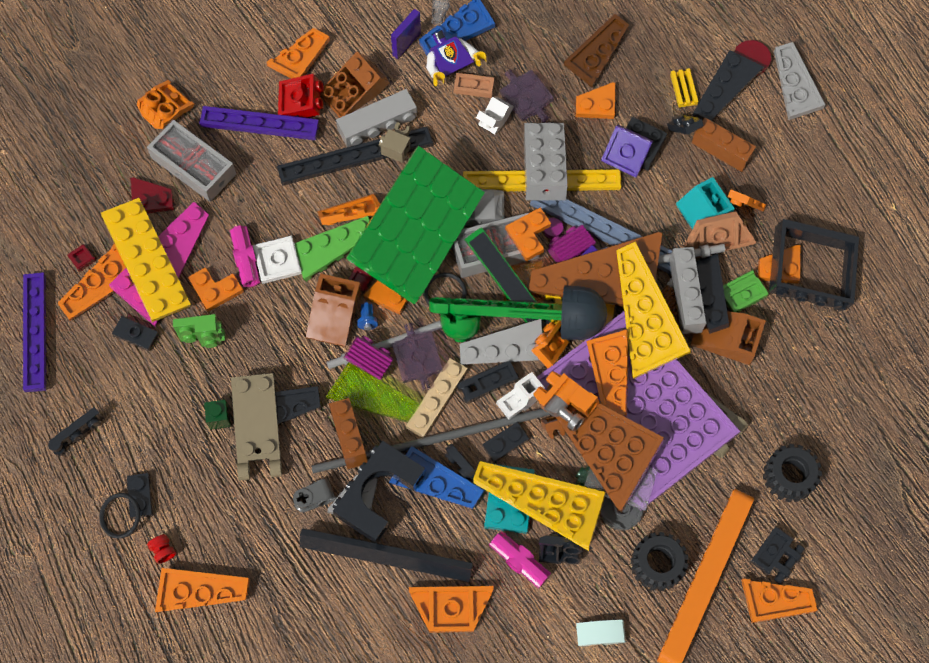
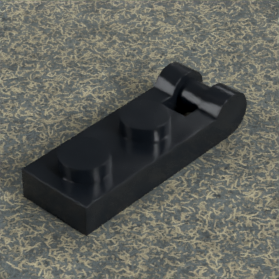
M509 360L457 384L460 392H463L465 403L470 404L485 395L518 381L519 378ZM475 385L477 390L471 392L470 387Z
M93 407L53 437L48 443L49 449L56 456L64 455L69 445L80 441L90 429L97 428L104 418Z

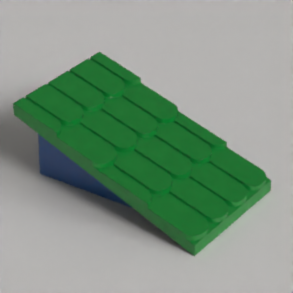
M418 146L346 259L412 304H415L485 192Z

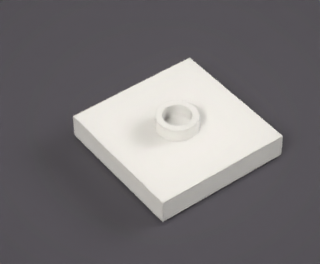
M292 236L253 245L262 284L302 274Z

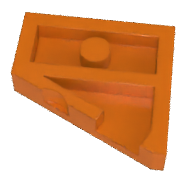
M612 82L576 96L575 117L614 119L615 83Z
M734 190L729 192L728 198L731 199L730 202L734 205L741 207L742 204H745L762 212L766 207V204Z
M800 245L784 250L781 282L796 284L800 282ZM772 254L761 258L758 262V278L760 281H770Z

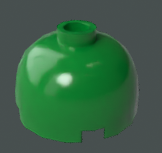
M440 313V323L444 333L456 342H466L467 339L475 336L481 327L482 316Z

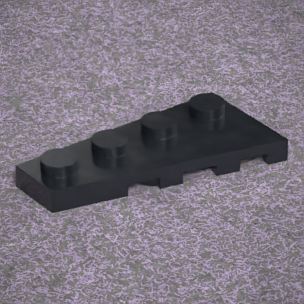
M729 50L694 110L693 116L702 120L707 118L713 121L752 82V79L763 70L764 66Z
M718 254L696 261L706 328L709 334L729 328Z
M318 386L275 392L278 425L321 408Z

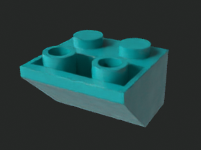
M714 177L696 185L676 203L677 208L691 229H693L697 220L731 213L735 209Z

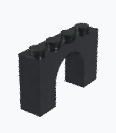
M384 441L380 445L376 444L370 452L371 458L367 463L363 462L357 471L359 474L356 479L349 481L345 488L346 493L342 498L338 497L332 506L335 517L377 544L389 528V522L371 511L364 504L362 495L366 485L374 478L388 476L414 491L426 474L424 467Z

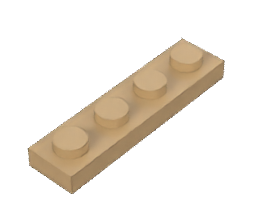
M449 358L407 423L406 428L424 438L454 393L457 384L463 379L468 368Z

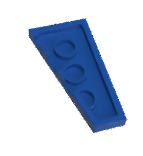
M472 0L467 5L464 4L460 7L459 11L453 16L450 15L446 18L443 24L437 25L419 39V44L425 54L428 55L429 50L437 45L432 35L440 30H443L447 40L456 36L458 39L466 41L495 28V22L481 0Z
M412 446L407 452V457L426 469L425 476L414 491L474 509L484 493L483 489ZM391 478L389 481L390 484L409 489L394 478Z

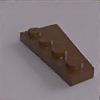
M614 14L564 61V66L593 88L629 29V24Z

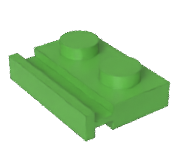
M753 270L723 285L726 305L731 312L738 313L769 295L759 278L755 276Z

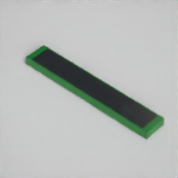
M482 227L464 239L509 301L537 303ZM522 318L525 323L538 320V319ZM541 319L542 333H544L543 328L551 322L550 320Z

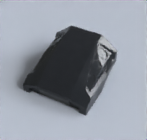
M555 532L540 537L539 562L580 563V558H583L584 548Z

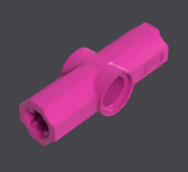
M235 226L230 230L234 247L233 254L236 266L239 268L243 287H254L260 283L249 232L247 226Z
M500 531L489 544L492 549L506 560L507 565L512 570L525 576L538 589L551 575L547 569L534 559L533 554L528 549L515 543L503 531Z

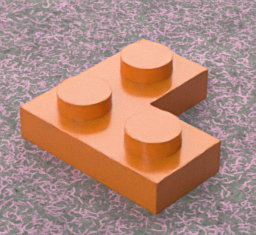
M540 207L506 225L505 230L525 261H528L544 252L543 246L535 235L551 227V223Z
M205 267L188 277L208 312L244 293L234 274L215 283Z

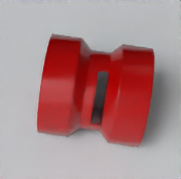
M166 534L159 535L147 543L149 550L154 553V560L157 564L165 563L177 554L174 548L169 545L170 540Z

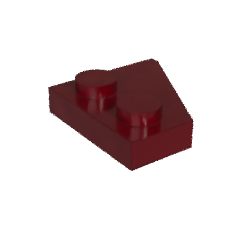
M134 177L130 178L132 200L140 198L147 214L174 210L173 192L170 188Z

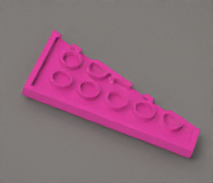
M195 202L158 236L178 279L209 217V214ZM125 268L109 284V287L156 327L158 320L155 322L151 321Z

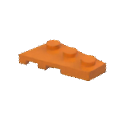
M312 28L297 39L294 45L288 49H283L276 58L268 60L266 62L267 66L289 78L304 76L329 43L330 36Z
M371 194L317 211L322 225H333L337 222L373 216L380 203L376 196Z
M750 579L741 580L751 623L818 611L813 590L810 588L777 585L770 582L751 581Z

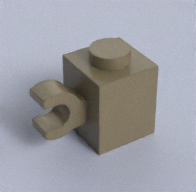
M397 122L394 127L395 131L388 129L386 135H382L379 146L382 155L403 163L411 148L410 137H407L410 133V128L407 126L404 131H400V123Z

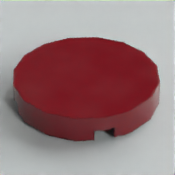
M747 40L741 42L734 50L735 53L764 66L763 70L756 76L763 74L770 65L771 53L761 42Z

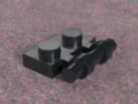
M775 526L750 563L767 575L773 569L776 570L778 574L774 580L782 584L784 579H788L791 575L793 566L802 559L801 555L805 548L801 545H797L795 549L789 547L794 539ZM783 554L788 556L784 565L778 562Z

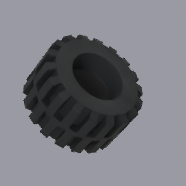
M789 444L788 447L784 445L779 450H776L767 460L763 469L765 471L763 480H767L765 483L766 488L770 487L772 489L770 493L772 495L776 493L778 495L777 499L782 500L786 498V502H791L792 500L798 502L802 498L803 500L807 498L821 481L819 478L822 476V471H819L821 464L820 462L816 463L818 457L816 455L812 456L810 449L807 448L805 451L802 445H798L796 448L794 444ZM792 464L798 467L803 476L802 482L793 483L788 481L783 476L782 465Z
M654 532L648 537L645 536L632 553L631 564L633 567L631 570L632 573L636 574L635 579L637 582L640 580L643 587L649 586L652 591H655V589L664 591L665 589L673 588L674 585L680 582L688 569L687 561L689 557L688 554L685 555V546L681 547V541L679 539L675 541L673 539L674 535L669 534L665 536V532H659L658 535ZM653 551L665 553L671 561L670 571L666 573L654 571L648 564V554Z

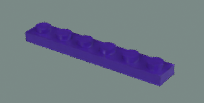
M203 106L200 126L316 140L319 120Z
M44 272L23 274V391L25 393L46 391V275Z

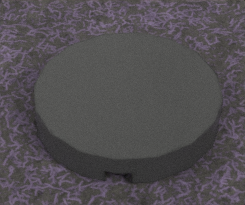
M606 494L600 514L603 521L610 528L618 531H627L634 528L640 522L643 510L640 511L630 499L623 512H621L608 494Z

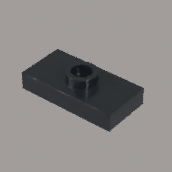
M121 316L112 335L150 352L159 333Z

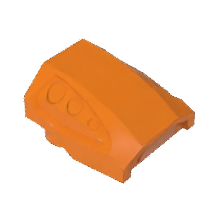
M167 80L154 86L143 97L138 99L137 107L142 117L155 129H164L173 120L190 111L194 107V103L184 97Z

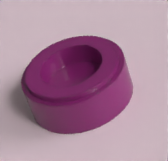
M557 218L548 219L551 227L543 230L544 235L550 239L556 236L560 237L563 232L562 222Z

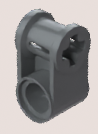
M328 478L318 480L309 486L297 490L293 496L295 508L303 513L327 505L336 499ZM304 497L307 503L303 504L300 498Z

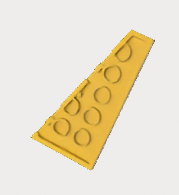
M633 242L616 251L626 328L628 331L633 379L687 355L691 351L636 242Z
M482 461L479 462L473 478L474 484L589 551L605 498L604 491Z

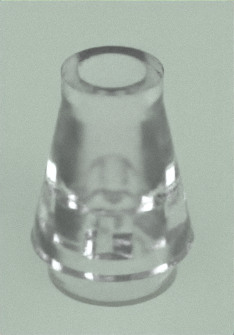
M432 0L431 23L435 25L442 24L451 6L450 0Z

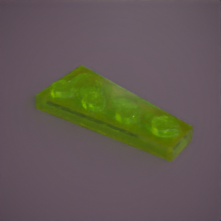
M349 362L326 395L327 399L333 401L349 398L353 407L407 423L419 406L418 402Z

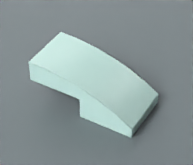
M624 620L576 623L578 646L580 647L626 643Z

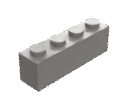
M407 89L336 119L337 129L347 147L358 145L363 140L374 138L388 129L393 130L397 122L400 124L411 122L417 117V107Z
M694 247L674 248L669 261L680 330L682 334L702 333L706 325Z

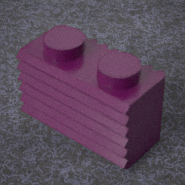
M583 225L579 227L573 226L566 231L564 236H556L549 242L548 252L555 262L559 263L581 256L591 245L595 247L596 242Z
M364 335L362 337L357 336L343 359L375 380H380L393 361V358L389 356L391 353L383 347L379 349L372 345L373 341Z

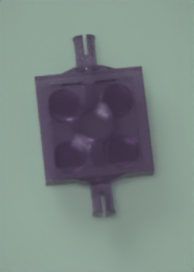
M511 69L506 71L505 76L510 80V83L500 90V94L507 103L514 106L513 111L521 121L537 115L543 123L545 120L547 121L549 116H547L543 109L554 101V97L535 73L529 70L522 76L516 77Z
M408 323L409 327L407 324L404 325L407 337L392 343L403 383L420 380L422 391H427L426 387L428 390L431 389L428 377L443 372L442 364L432 331L415 334L413 323Z

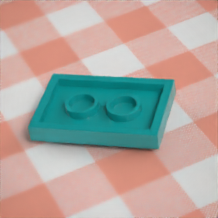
M498 465L531 474L535 472L534 469ZM489 492L484 528L527 534L529 515Z

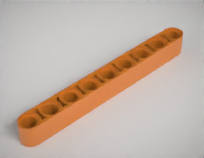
M734 488L661 649L657 662H683L753 504L754 497Z

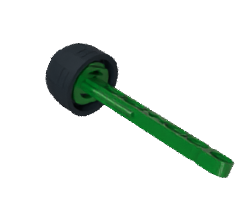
M564 285L562 304L451 299L444 297H435L429 300V311L433 313L561 320V339L568 340L592 338L602 330L607 319V307L603 298L595 290L584 286Z

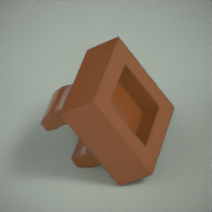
M550 416L540 419L542 428L551 439H554L553 431L556 429L559 430L561 436L565 435V431L556 417Z

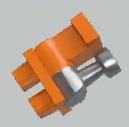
M552 371L546 379L552 385V388L547 392L540 386L533 395L543 410L553 417L560 416L568 421V427L576 431L582 425L584 417L578 413L573 415L567 407L572 405L588 418L599 405V399L564 373L561 376Z

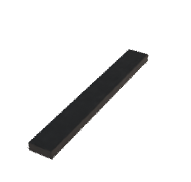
M428 126L412 130L407 136L410 137L411 148L408 153L415 151L418 146L423 149L433 146ZM380 139L278 165L277 170L281 184L284 186L389 157L381 154Z
M304 528L300 532L301 548L470 582L473 565L470 562Z

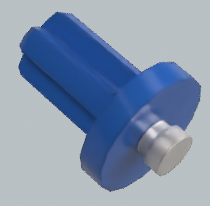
M364 302L360 306L361 318L357 320V326L368 331L377 327L378 320L373 317V305Z

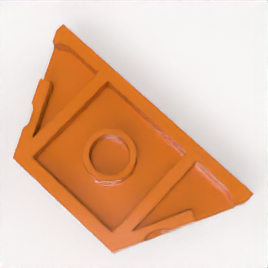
M493 586L409 587V593L429 633L474 632L493 592Z

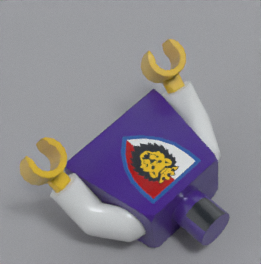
M440 30L432 35L437 45L429 50L426 69L433 78V85L437 86V80H441L444 84L446 76L474 62L473 60H475L477 66H481L480 59L487 61L484 52H479L472 45L462 39H458L456 36L447 40L443 30Z

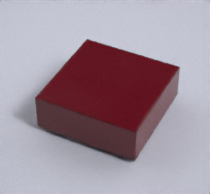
M85 244L67 254L79 272L96 261Z
M355 266L348 280L360 282L361 291L365 294L374 277Z

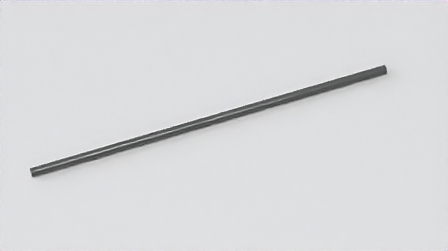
M541 408L517 414L510 420L505 417L392 445V447L399 452L409 450L411 446L419 448L550 414ZM371 451L365 452L367 460L371 458ZM344 458L311 465L314 474L346 466Z

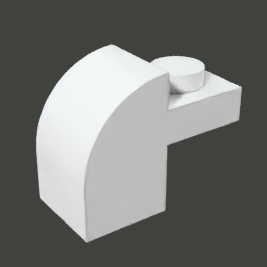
M492 97L486 110L479 111L476 117L480 120L478 125L496 134L507 121L514 106L498 97Z
M531 372L515 383L514 389L499 399L496 404L510 420L522 410L526 411L537 401L533 393L538 387L541 386L544 389L545 387Z

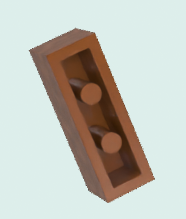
M704 118L702 121L704 126L695 131L692 144L742 172L752 158L756 146Z
M347 398L329 403L347 470L361 466L363 462L367 463L366 453L350 399Z

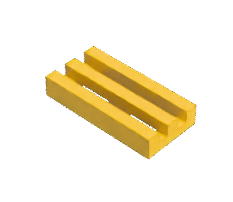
M690 68L686 69V71H671L670 76L678 108L697 105L698 98ZM684 76H686L692 101H690ZM677 77L680 78L685 102L682 101Z

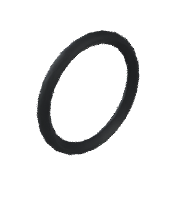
M452 273L434 275L424 290V298L429 305L428 289L430 284L437 278L450 277L461 285L462 299H466L467 294L464 282Z
M116 493L105 500L99 514L100 525L103 531L108 536L116 539L125 538L135 531L140 521V508L132 496L126 493ZM123 497L130 500L134 505L136 518L130 530L123 534H114L105 525L104 511L110 501Z

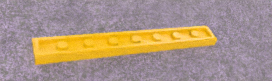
M567 170V191L621 190L620 170ZM463 171V177L481 190L525 191V171Z

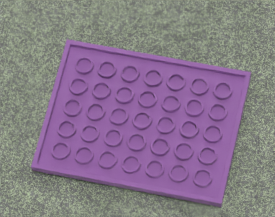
M622 312L606 324L597 335L586 339L553 366L536 378L545 387V390L549 385L546 379L552 371L561 376L564 373L589 393L591 392L597 396L601 404L586 341L627 330L625 313ZM628 344L626 418L665 439L630 498L638 509L642 511L736 437L740 431L677 359L633 379Z

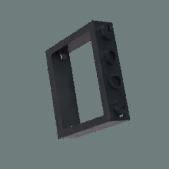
M782 219L775 226L769 293L776 294L778 297L795 298L799 302H812L817 306L833 307L838 311L848 309L855 301L859 237ZM785 236L844 250L841 296L781 283Z

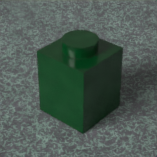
M226 400L204 402L206 424L210 430L231 427L229 406Z

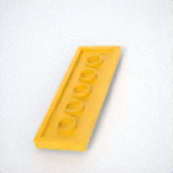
M140 198L101 212L104 223L151 321L155 322L190 307L191 304Z

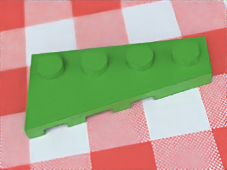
M366 216L294 243L303 279L307 282L315 273L322 272L335 260L339 261L342 259L344 254L352 250L371 218Z

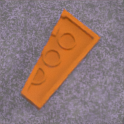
M115 244L84 275L80 282L75 284L58 302V305L69 321L115 293L109 287V284L126 268Z
M378 280L364 294L365 299L399 315L408 300Z
M162 568L155 612L247 600L250 578Z

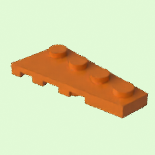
M623 330L586 342L601 404L627 417L628 331Z

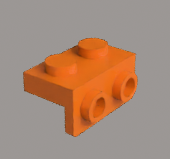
M561 320L555 323H548L543 328L544 333L535 339L536 344L531 350L547 368L554 365L569 343L567 339H561V332L558 330L561 326Z

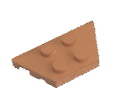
M735 211L697 220L683 248L694 247V249H698L699 246L703 245L714 246L724 244L725 251L756 244V241Z

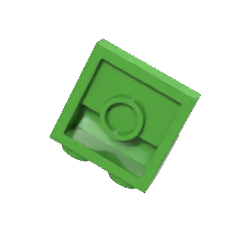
M215 314L173 319V327L181 342L192 343L199 340L202 347L214 348L226 340L225 330Z

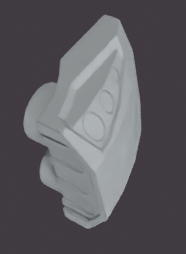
M483 190L485 193L465 226L474 227L505 219L504 191Z

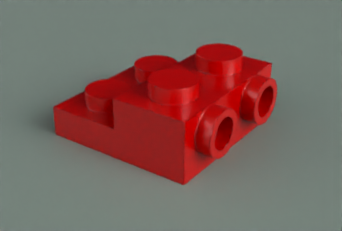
M314 74L279 81L278 115L292 117L299 115L301 118L320 115V109L323 108V100L320 97V92L324 90L322 81Z

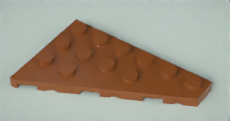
M662 232L533 270L530 278L529 292L563 298L564 285L584 286L595 290L603 298L605 304L624 307L616 250L636 242L654 280H656Z
M548 385L547 392L552 388V385ZM600 403L588 418L572 405H569L567 409L573 415L578 413L584 417L582 425L576 431H573L568 427V421L560 416L556 417L617 509L623 512L665 440L664 437Z

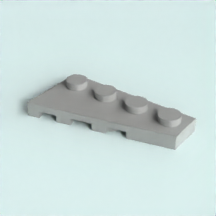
M791 42L775 47L774 55L788 120L824 109L825 103L794 43Z
M541 319L460 343V364L498 363L509 360L510 362L539 360L531 350L536 344L535 339L542 334Z

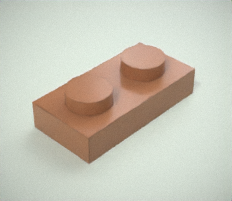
M456 73L454 93L492 98L494 78Z

